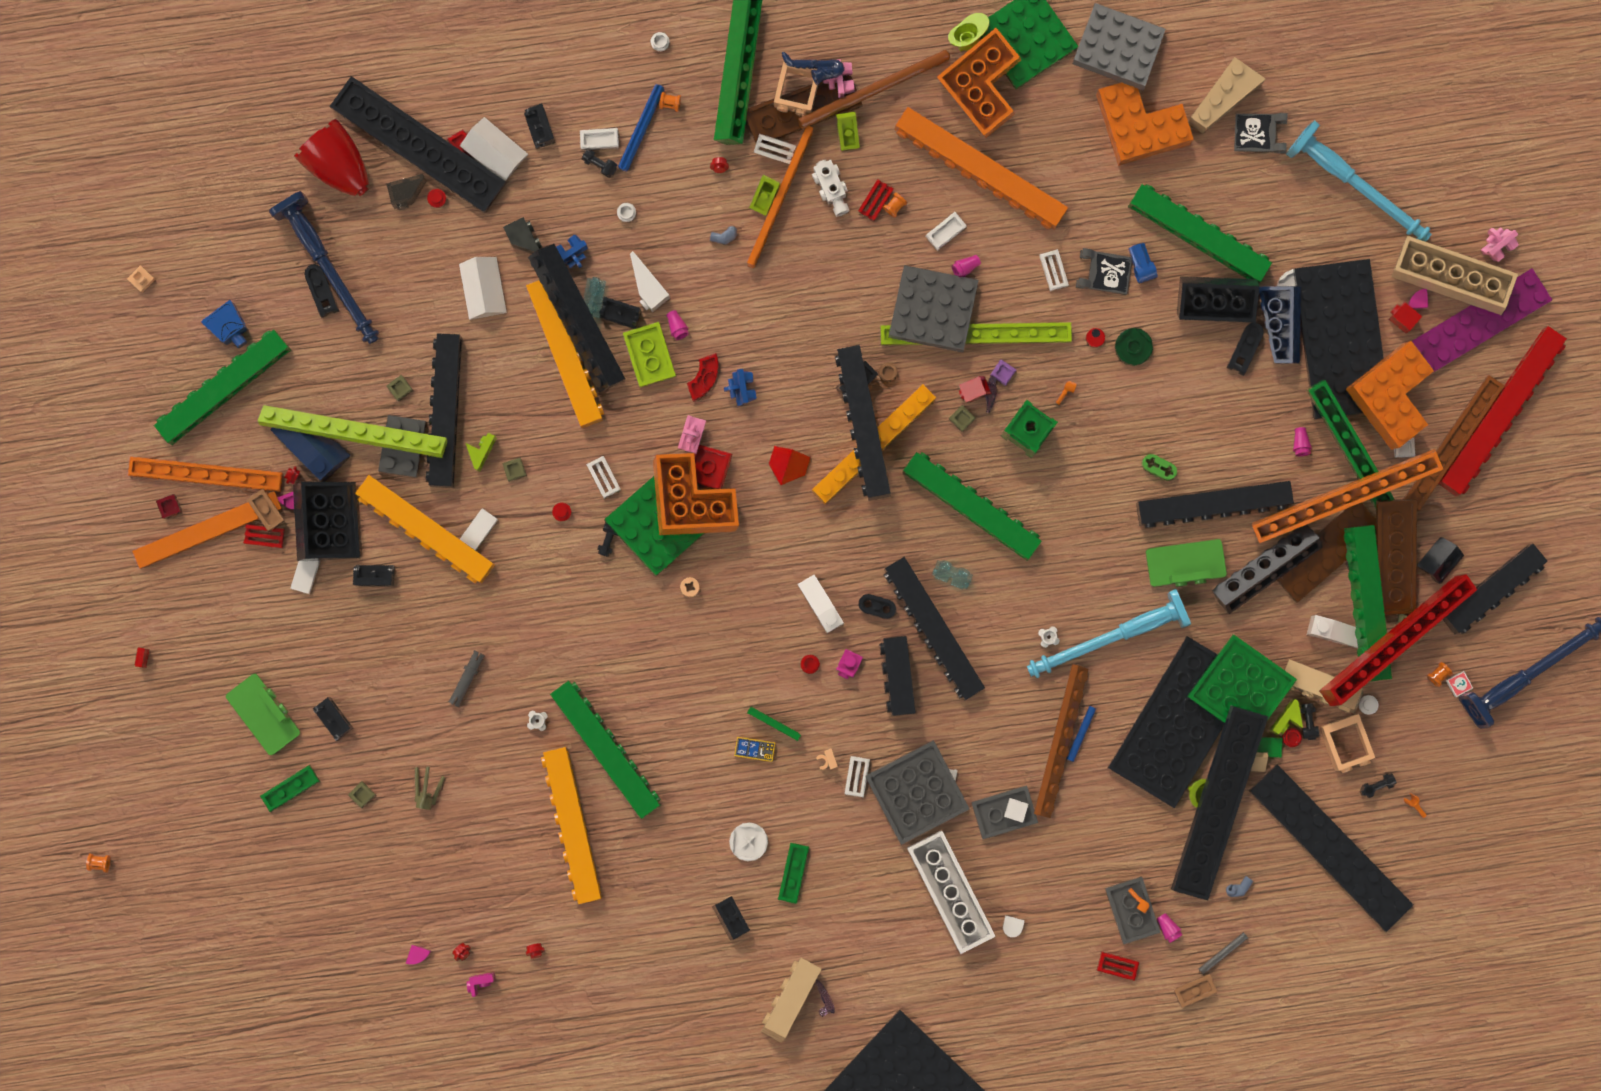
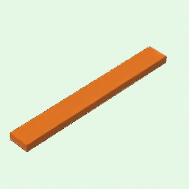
M811 126L806 127L756 240L747 261V266L754 269L804 156L813 135V127Z
M130 457L128 476L256 490L264 489L265 491L281 492L283 473L140 457Z
M276 492L268 493L278 511L282 510L283 508ZM249 502L135 549L132 552L139 569H142L254 522L259 517Z

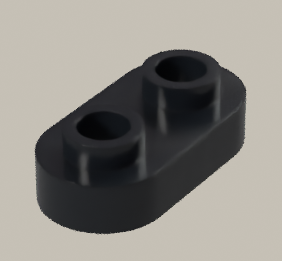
M865 594L859 599V609L863 613L883 619H890L896 613V605L891 600L871 594ZM865 601H870L872 606L869 608L865 607ZM884 606H888L890 608L889 613L883 612Z

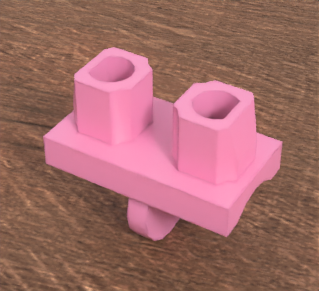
M843 62L845 71L841 76L823 81V83L829 84L830 90L835 89L834 83H837L839 98H843L844 94L854 92V81H843V75H852V63Z
M1501 227L1497 231L1494 228H1490L1488 230L1489 237L1486 239L1488 244L1481 249L1483 255H1489L1493 261H1500L1505 256L1501 248L1505 246L1507 250L1511 251L1519 245L1515 238L1518 233L1516 230H1503Z
M687 416L678 449L697 454L706 420Z

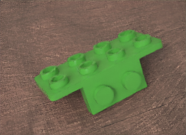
M1220 539L1149 548L1146 550L1150 585L1153 587L1170 584L1181 587L1187 586V582L1193 581L1195 584L1206 583L1207 579L1222 578L1227 574L1223 546Z
M252 674L228 692L226 699L269 755H274L298 737L300 730L287 714L289 712L287 708L276 700L277 695L271 688L268 689L257 674Z

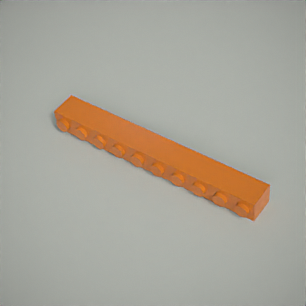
M906 108L895 125V131H897L896 134L903 139H910L913 141L912 144L919 149H926L933 158L942 159L947 167L958 169L963 177L974 179L979 187L983 189L988 188L993 191L992 194L999 199L1004 198L1009 201L1008 204L1015 209L1020 208L1025 211L1024 214L1033 220L1036 218L1046 229L1050 230L1052 228L1055 230L1066 213L1067 206L911 108Z
M1433 449L1252 523V527L1259 543H1262L1441 471L1443 467L1436 450Z

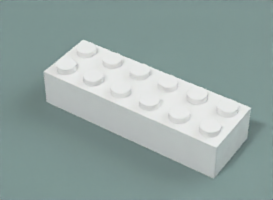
M939 831L907 847L959 953L962 954L995 937L943 831Z

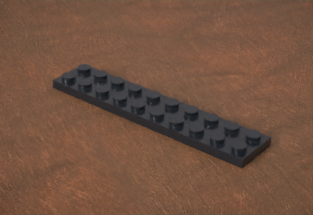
M352 76L329 106L332 110L483 213H486L506 185L505 180Z
M1233 705L1230 706L1171 890L1204 900L1209 899L1268 716Z
M1278 764L1249 790L1385 932L1414 905Z

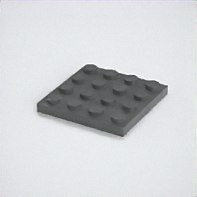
M1095 3L1072 64L1144 91L1166 29Z
M904 265L888 338L963 353L979 280L966 277L959 278L956 275Z
M934 740L865 775L901 845L969 810Z

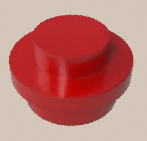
M723 157L713 158L710 163V169L715 173H724L729 169L727 159Z
M433 189L428 193L427 201L432 207L440 208L446 202V194L441 189Z
M296 466L293 469L289 468L284 476L287 479V484L291 483L294 485L300 473Z
M564 502L557 503L552 509L553 517L561 522L568 520L571 516L570 506Z
M806 655L802 658L801 668L805 673L813 674L819 669L820 662L816 656Z
M1289 728L1283 733L1282 740L1288 747H1297L1302 741V735L1299 730Z
M464 943L458 945L452 952L456 961L465 960L470 955L471 947Z
M541 943L527 946L525 953L526 956L534 959L541 957L545 948L542 947Z

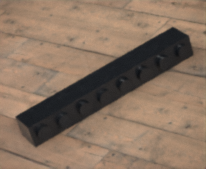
M551 244L535 251L528 257L531 266L534 268L540 283L543 285L599 393L616 386L626 378L555 244Z
M437 333V339H433V350H436V357L432 358V369H435V375L431 377V388H434V393L430 396V407H433L432 414H429V425L432 426V429L428 435L445 437L447 444L442 458L427 455V463H430L429 471H426V482H429L428 485L430 487L454 488L462 336L460 334Z
M860 345L837 349L838 355L835 356L837 367L841 366L842 371L841 374H838L840 385H845L846 392L842 393L844 404L848 403L850 409L846 411L848 422L853 424V429H850L852 441L856 440L857 443L854 453L856 459H860L861 466L858 467L859 477H864L865 485H861L863 496H868V501L891 497Z
M1291 481L1138 501L1136 508L1139 526L1144 525L1146 529L1156 527L1157 523L1169 526L1174 525L1175 521L1182 520L1183 523L1194 522V518H1201L1202 521L1213 519V516L1220 515V518L1232 517V513L1238 512L1240 516L1251 514L1252 510H1258V513L1269 512L1270 508L1277 507V510H1285L1289 508V505L1294 504Z
M905 556L884 569L886 573L883 574L889 584L893 583L896 588L894 590L898 600L902 599L906 605L903 607L909 617L913 616L916 622L913 624L919 633L923 632L926 639H924L926 646L929 650L932 648L936 653L934 658L939 666H944L946 670L944 675L949 682L953 681L956 688L954 691L959 699L963 697L965 701L985 689V686Z

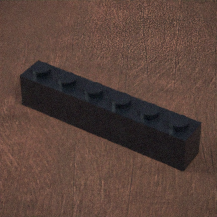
M1533 543L1527 545L1476 586L1477 591L1442 620L1454 634L1466 633L1471 628V623L1482 620L1486 616L1485 612L1487 610H1494L1501 604L1499 601L1503 597L1508 598L1516 592L1514 588L1518 585L1523 586L1530 580L1529 576L1533 573L1538 574L1541 572L1548 560Z

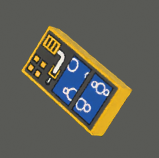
M737 737L734 756L772 762L775 743Z

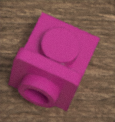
M845 649L836 668L839 671L838 675L847 680L849 677L853 678L863 657Z
M495 973L469 977V981H467L468 993H471L472 997H476L478 995L477 984H479V987L491 986V982L495 981Z

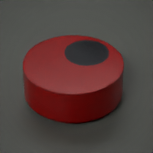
M1093 328L1086 334V343L1092 348L1100 347L1105 341V334L1099 328Z

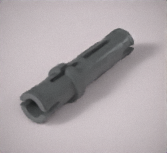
M473 651L469 663L463 668L465 670L448 701L453 705L457 698L454 705L460 707L474 676L479 672L477 670L485 657L484 654L480 653L476 660L479 652Z

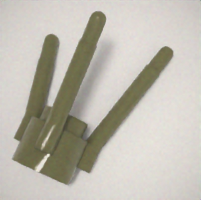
M428 766L425 771L422 792H420L419 768L415 767L414 801L416 802V808L431 810V806L436 805V799L445 777H441L434 795L431 797L432 794L427 793L430 770Z

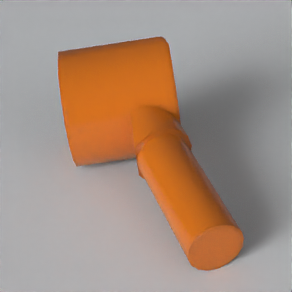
M1071 381L1066 382L1062 394L1055 403L1060 405L1067 392L1074 393L1077 384Z
M1409 793L1411 800L1409 801L1404 798V802L1414 807L1425 818L1427 815L1419 805V797Z
M1130 888L1128 892L1139 902L1137 909L1146 913L1149 909V903Z

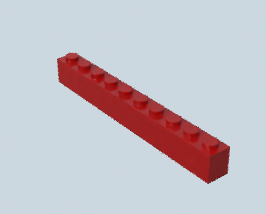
M1549 326L1541 330L1438 485L1454 496L1464 495L1470 488L1468 483L1472 478L1475 479L1481 471L1479 469L1481 464L1489 460L1492 455L1490 453L1492 448H1496L1500 444L1502 433L1504 431L1507 432L1513 424L1511 420L1514 416L1517 417L1524 408L1522 407L1524 401H1528L1534 394L1532 389L1535 385L1538 386L1543 381L1545 370H1549L1554 365L1555 360L1553 359L1556 354L1559 355L1566 347L1564 343L1567 338Z
M1468 575L1454 576L1320 689L1319 692L1329 706H1341L1477 591Z

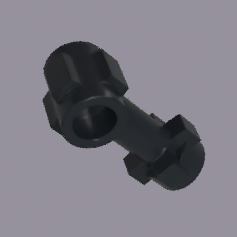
M586 150L582 156L585 164L589 165L592 163L602 169L600 173L608 178L612 175L614 176L617 170V164L614 161L608 159L604 162L595 157V152L592 150Z
M605 522L603 531L607 533L603 545H599L597 550H599V555L609 557L613 550L610 548L613 536L618 535Z
M1313 703L1302 704L1300 710L1301 713H1305L1306 727L1302 728L1303 738L1316 740V738H1320L1319 728L1314 726L1312 713L1316 712Z
M1392 773L1389 775L1385 774L1383 775V780L1372 785L1368 783L1363 784L1359 792L1361 796L1371 798L1374 796L1375 791L1386 786L1388 789L1393 788V785L1397 784Z

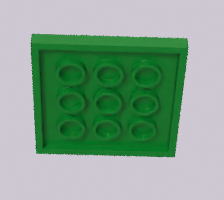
M1013 0L988 17V30L980 37L982 40L992 30L997 28L1020 56L1021 61L1005 74L1015 89H1018L1079 47L1046 0Z
M654 476L604 519L655 577L705 534L659 535Z
M1232 634L1191 690L1188 697L1224 723L1231 705L1266 715L1269 719L1297 679L1239 637Z

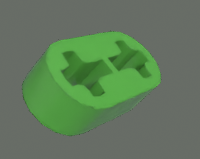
M1148 454L1142 460V467L1145 471L1163 480L1169 481L1177 474V468L1174 464L1154 454ZM1154 459L1153 463L1158 465V468L1155 466L1147 467L1148 463L1146 460ZM1162 467L1164 469H1167L1168 467H1170V471L1173 474L1165 476V471L1161 470L1160 468Z

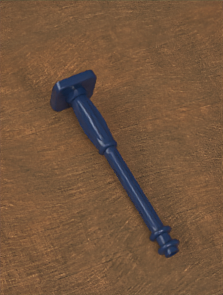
M298 191L269 209V213L277 221L284 218L289 220L296 236L313 261L318 262L357 324L356 331L362 332L364 336L362 341L368 342L370 345L379 339V331L373 330L371 327L373 321L366 319L328 259V251L325 250L315 229L302 213V207L309 200L302 191Z
M1596 617L1593 625L1587 623L1584 631L1525 671L1520 670L1518 673L1503 680L1482 697H1478L1474 692L1464 693L1459 696V701L1475 725L1480 729L1489 728L1494 725V719L1490 715L1491 710L1513 698L1527 685H1530L1532 679L1591 639L1598 640L1601 633V617Z

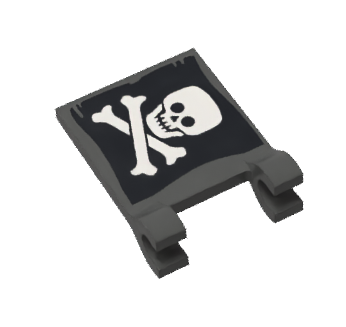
M1288 113L1235 114L1234 151L1286 154L1287 143H1275L1276 123L1287 124Z
M1087 248L1080 250L1079 258L1091 259L1089 278H1079L1076 280L1075 288L1127 295L1131 257L1098 252Z

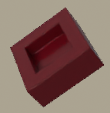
M175 494L156 500L162 519L182 513Z

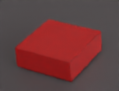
M137 648L135 667L147 668L150 649Z

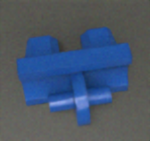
M575 234L567 240L572 247L571 249L565 251L561 244L556 246L565 264L567 263L570 268L574 265L581 268L582 264L580 261L586 258L582 252L587 250L588 247L585 241H581Z
M737 369L736 372H733V379H728L729 386L724 387V392H730L731 398H736L737 406H743L748 402L754 401L757 398L756 391L754 389H746V384L753 382V373L743 371V369Z

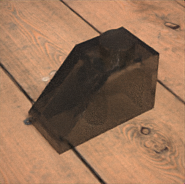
M423 174L386 183L391 205L394 209L405 210L409 208V205L414 204L427 182Z

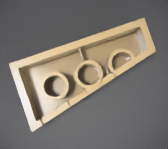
M1234 57L1188 123L1202 134L1205 133L1224 115L1259 88L1265 81V78Z
M1289 659L1285 671L1297 679L1290 690L1294 691L1297 689L1302 691V695L1309 698L1316 697L1320 699V702L1329 705L1319 690L1335 677ZM1363 688L1341 706H1337L1339 707L1338 709L1355 714L1364 693Z
M800 958L798 962L794 961L789 970L792 972L790 978H785L780 987L783 989L781 995H776L771 1004L774 1007L771 1013L767 1012L762 1021L764 1026L761 1032L779 1042L786 1038L821 971V968L803 958Z

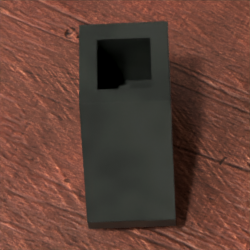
M524 217L503 227L513 248L531 254L543 248L538 237L534 239L531 233L534 229L530 221L526 222Z

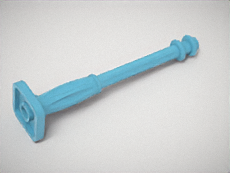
M1314 120L1304 129L1287 151V156L1293 158L1300 151L1306 152L1322 168L1342 180L1343 183L1348 182L1405 227L1407 235L1414 234L1417 237L1416 239L1425 242L1432 235L1429 232L1430 227H1422L1420 219L1414 220L1355 174V169H1352L1338 154L1316 140L1313 134L1320 126L1318 122Z
M1174 589L1167 594L1170 602L1164 607L1139 615L1123 624H1119V628L1053 656L1046 658L1045 655H1042V660L1038 662L1030 660V665L1027 668L1031 677L1035 675L1036 678H1039V673L1044 671L1051 673V668L1117 640L1123 638L1128 640V638L1146 633L1172 620H1178L1181 628L1190 626V619L1177 590Z

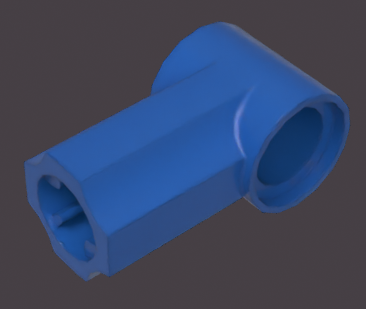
M1145 243L1130 247L1128 250L1134 264V273L1138 283L1158 278L1156 267L1150 260Z

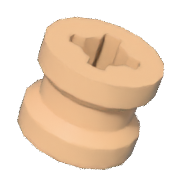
M689 577L681 582L680 588L686 597H694L699 593L700 585L695 578Z

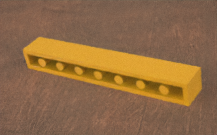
M540 280L527 284V290L581 428L603 421L602 415L605 413L601 404L597 405L595 398L598 395L594 386L590 387L588 380L591 379L587 369H583L581 364L583 361L576 351L570 336L567 334L561 319L558 317L552 302L549 300L543 285L540 283Z
M924 384L877 427L882 451L936 400V397ZM854 450L812 489V492L824 505L859 474L858 467L861 466L860 459H856Z
M370 475L367 476L355 493L360 496L358 500L366 506L368 504L374 506L375 509L373 511L381 517L384 515L390 518L389 523L396 528L401 526L406 529L404 533L410 538L414 539L417 537L420 539V545L427 550H430V548L434 549L437 552L435 555L443 561L448 559L452 562L451 567L459 573L462 570L468 574L466 578L476 584L477 581L483 583L494 568L495 564Z
M568 747L543 752L544 757H541L543 768H547L548 775L545 776L548 787H551L553 793L550 795L552 806H556L557 811L554 814L556 825L560 824L561 832L558 833L561 844L564 843L566 850L563 851L565 863H569L570 870L567 871L569 881H573L574 889H572L574 901L577 900L578 904L602 899Z

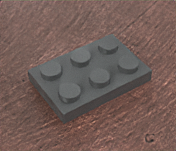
M388 415L386 427L425 434L427 422ZM382 447L378 471L417 478L421 454Z
M1027 785L971 802L982 839L1038 823ZM1009 798L1029 804L1023 823L1004 817Z
M1142 876L1105 888L1123 944L1161 933ZM1130 888L1149 903V909L1146 913L1137 909L1139 902L1128 892Z

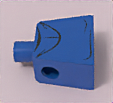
M231 300L201 321L225 345L233 341L239 349L247 343L242 334L248 328L236 305Z

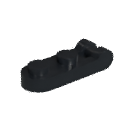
M315 264L308 266L305 269L304 275L320 317L324 318L331 312H339L338 305L322 268ZM328 300L330 305L323 307L322 302Z
M1250 323L1245 327L1227 364V369H1234L1239 372L1238 374L1245 375L1263 337L1264 331L1260 324ZM1238 357L1244 360L1242 365L1236 362Z

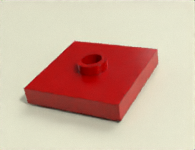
M699 445L697 454L694 453L697 484L713 489H722L733 454Z

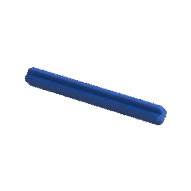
M655 84L618 165L622 171H628L658 106L661 94L664 92V87L659 84Z

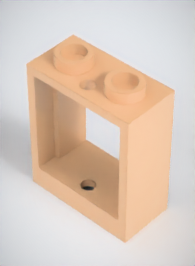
M783 62L774 99V107L781 112H796L795 114L799 116L811 113L818 89L814 80L807 105L781 99L787 72L812 78L811 70L817 69H798L787 66Z
M1354 714L1319 727L1335 771L1341 770L1342 773L1353 770L1352 766L1357 764L1360 767L1371 763V759L1375 758L1359 714ZM1355 724L1366 755L1341 764L1330 732Z

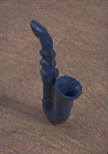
M782 52L783 60L787 66L798 69H817L811 70L812 78L817 86L824 80L841 76L845 71L844 64L839 60H793L788 54Z

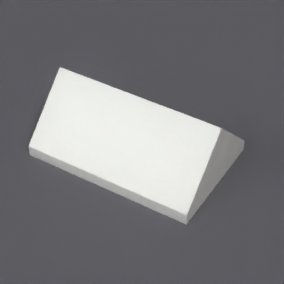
M485 117L469 131L460 145L480 164L505 181L528 155Z
M474 257L460 263L459 267L469 320L507 313L497 257Z

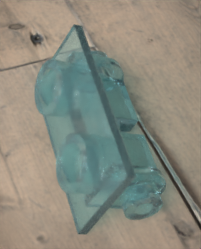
M597 277L587 278L583 298L594 318L600 317L599 311L602 306L606 281L600 280Z
M937 560L932 575L935 576L934 578L946 583L949 577L953 578L950 585L962 590L963 588H968L973 576L968 570L953 567L950 562L945 560Z

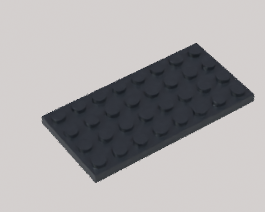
M1370 259L1294 268L1295 286L1301 287L1300 324L1309 388L1322 380H1326L1346 416L1363 414L1346 391V388L1384 359ZM1311 400L1314 420L1322 419Z
M1188 636L1185 637L1107 767L1172 808H1175L1225 724L1188 697L1191 690L1218 655Z

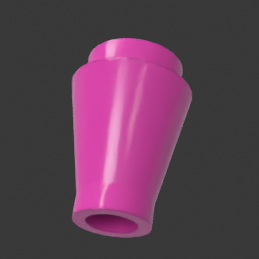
M977 255L955 261L951 268L954 275L959 278L966 277L977 266L981 265V261Z
M673 310L667 313L671 336L675 340L688 336L689 328L677 311Z
M1295 428L1293 452L1298 457L1310 455L1312 446L1306 428Z
M1167 913L1157 918L1164 938L1169 943L1183 935L1181 933L1182 929Z

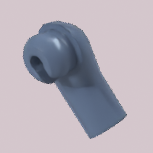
M730 226L722 234L712 232L710 241L724 245L728 244L737 237V229L734 226Z
M1245 876L1240 884H1230L1226 887L1227 895L1230 897L1244 896L1254 881Z

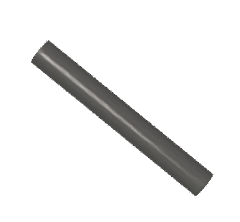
M1244 932L1202 965L1199 971L1203 975L1246 941L1248 939Z

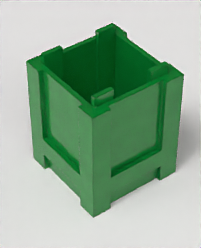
M1026 400L1005 428L1001 437L1006 441L1010 440L1032 459L1058 421L1048 417L1033 406V403ZM1034 422L1036 430L1027 431L1026 423Z

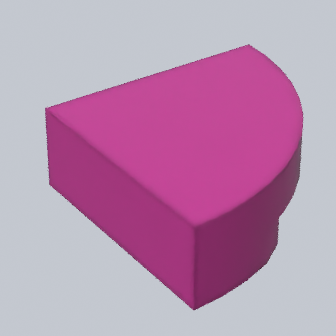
M1427 289L1417 291L1411 297L1408 305L1413 309L1428 308Z
M293 491L278 497L279 502L283 506L291 510L294 509Z
M412 944L405 964L422 962L428 957L431 950Z

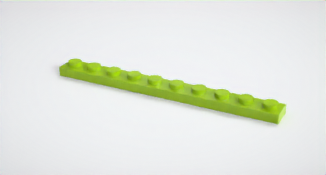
M1071 322L969 324L965 344L1071 343ZM881 325L880 327L881 346L922 345L888 338L891 325Z
M263 405L258 418V424L262 426L442 458L447 444L445 437Z

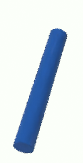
M1089 706L1067 757L1072 762L1076 758L1096 708Z

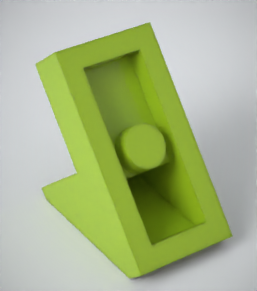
M856 113L837 114V130L841 151L860 148Z
M762 175L749 208L767 216L780 188V182Z
M490 433L481 438L479 443L480 449L466 443L473 467L478 472L481 471L497 439Z
M1291 699L1270 728V731L1275 735L1283 734L1290 725L1288 721L1298 728H1303L1298 700Z

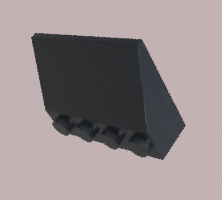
M299 482L293 485L297 561L360 558L357 496L355 494L356 482Z

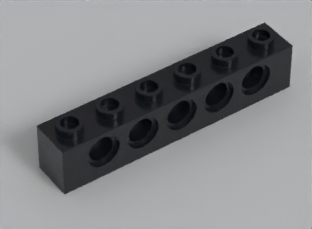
M1308 525L1294 529L1287 537L1281 538L1276 545L1266 549L1262 555L1255 560L1249 561L1244 568L1234 572L1230 578L1219 583L1212 590L1216 600L1228 614H1231L1323 547L1320 538Z

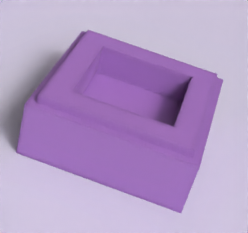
M1000 360L990 376L1006 386L1016 372V369Z

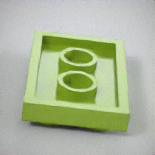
M659 322L623 333L640 388L676 377Z

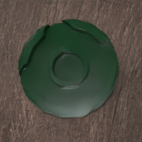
M1129 328L1120 333L1114 348L1121 362L1126 365L1137 366L1149 359L1153 351V342L1149 334L1144 330Z

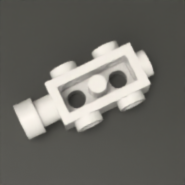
M831 160L819 161L814 166L815 173L812 174L815 184L819 183L821 186L820 196L823 201L827 200L828 205L833 204V211L836 217L845 215L850 211L847 203L843 201V198H846L845 192H848L844 181L840 182L838 177L840 175L837 164L833 165ZM826 169L830 171L828 174L822 173ZM833 186L837 188L834 192L830 191V188Z

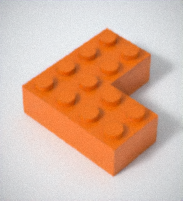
M995 28L937 76L985 138L1015 115L1013 109L992 84L1018 64L1021 58L998 29Z
M1121 82L1098 89L1096 97L1118 166L1188 146L1194 140L1183 104L1146 114L1138 88Z
M1409 341L1400 345L1346 388V391L1391 450L1400 448L1428 426V423L1407 397L1406 393L1433 373L1434 370L1414 343Z
M694 453L661 454L655 456L653 468L659 535L735 532L737 530L739 520L735 488L697 490Z

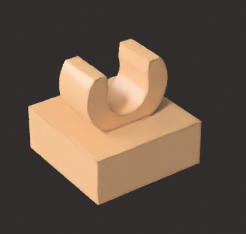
M141 265L127 278L142 293L156 280Z
M832 749L824 751L825 755H818L816 757L817 760L820 758L825 760V765L820 766V769H826L828 764L830 769L838 767Z

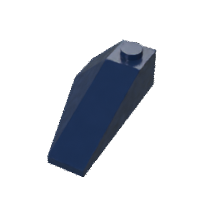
M273 427L270 429L322 482H326L351 457L338 442L328 437Z

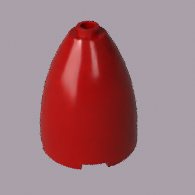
M334 119L328 123L329 127H324L314 133L299 148L301 153H296L294 157L313 176L328 186L345 194L359 195L361 197L369 190L367 188L369 181L364 161L348 132L337 119Z

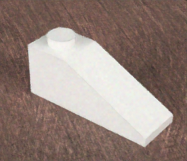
M632 251L630 256L639 295L642 299L639 302L645 310L650 309L654 312L670 299V296Z
M815 575L798 584L827 634L844 624Z
M1318 615L1311 616L1306 635L1358 648L1355 636L1356 627Z

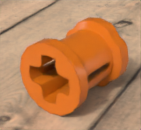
M662 92L659 108L675 109V112H678L681 104V95L672 96Z
M895 192L891 201L884 205L883 209L889 215L896 218L897 212L903 205H907V201Z
M1440 662L1438 667L1427 675V678L1435 686L1440 687L1441 683L1448 676H1451L1453 672L1446 664Z
M89 853L86 869L88 871L92 869L103 870V872L107 873L110 868V855L101 857Z

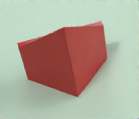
M774 446L769 466L780 485H784L805 476L811 457L793 449Z

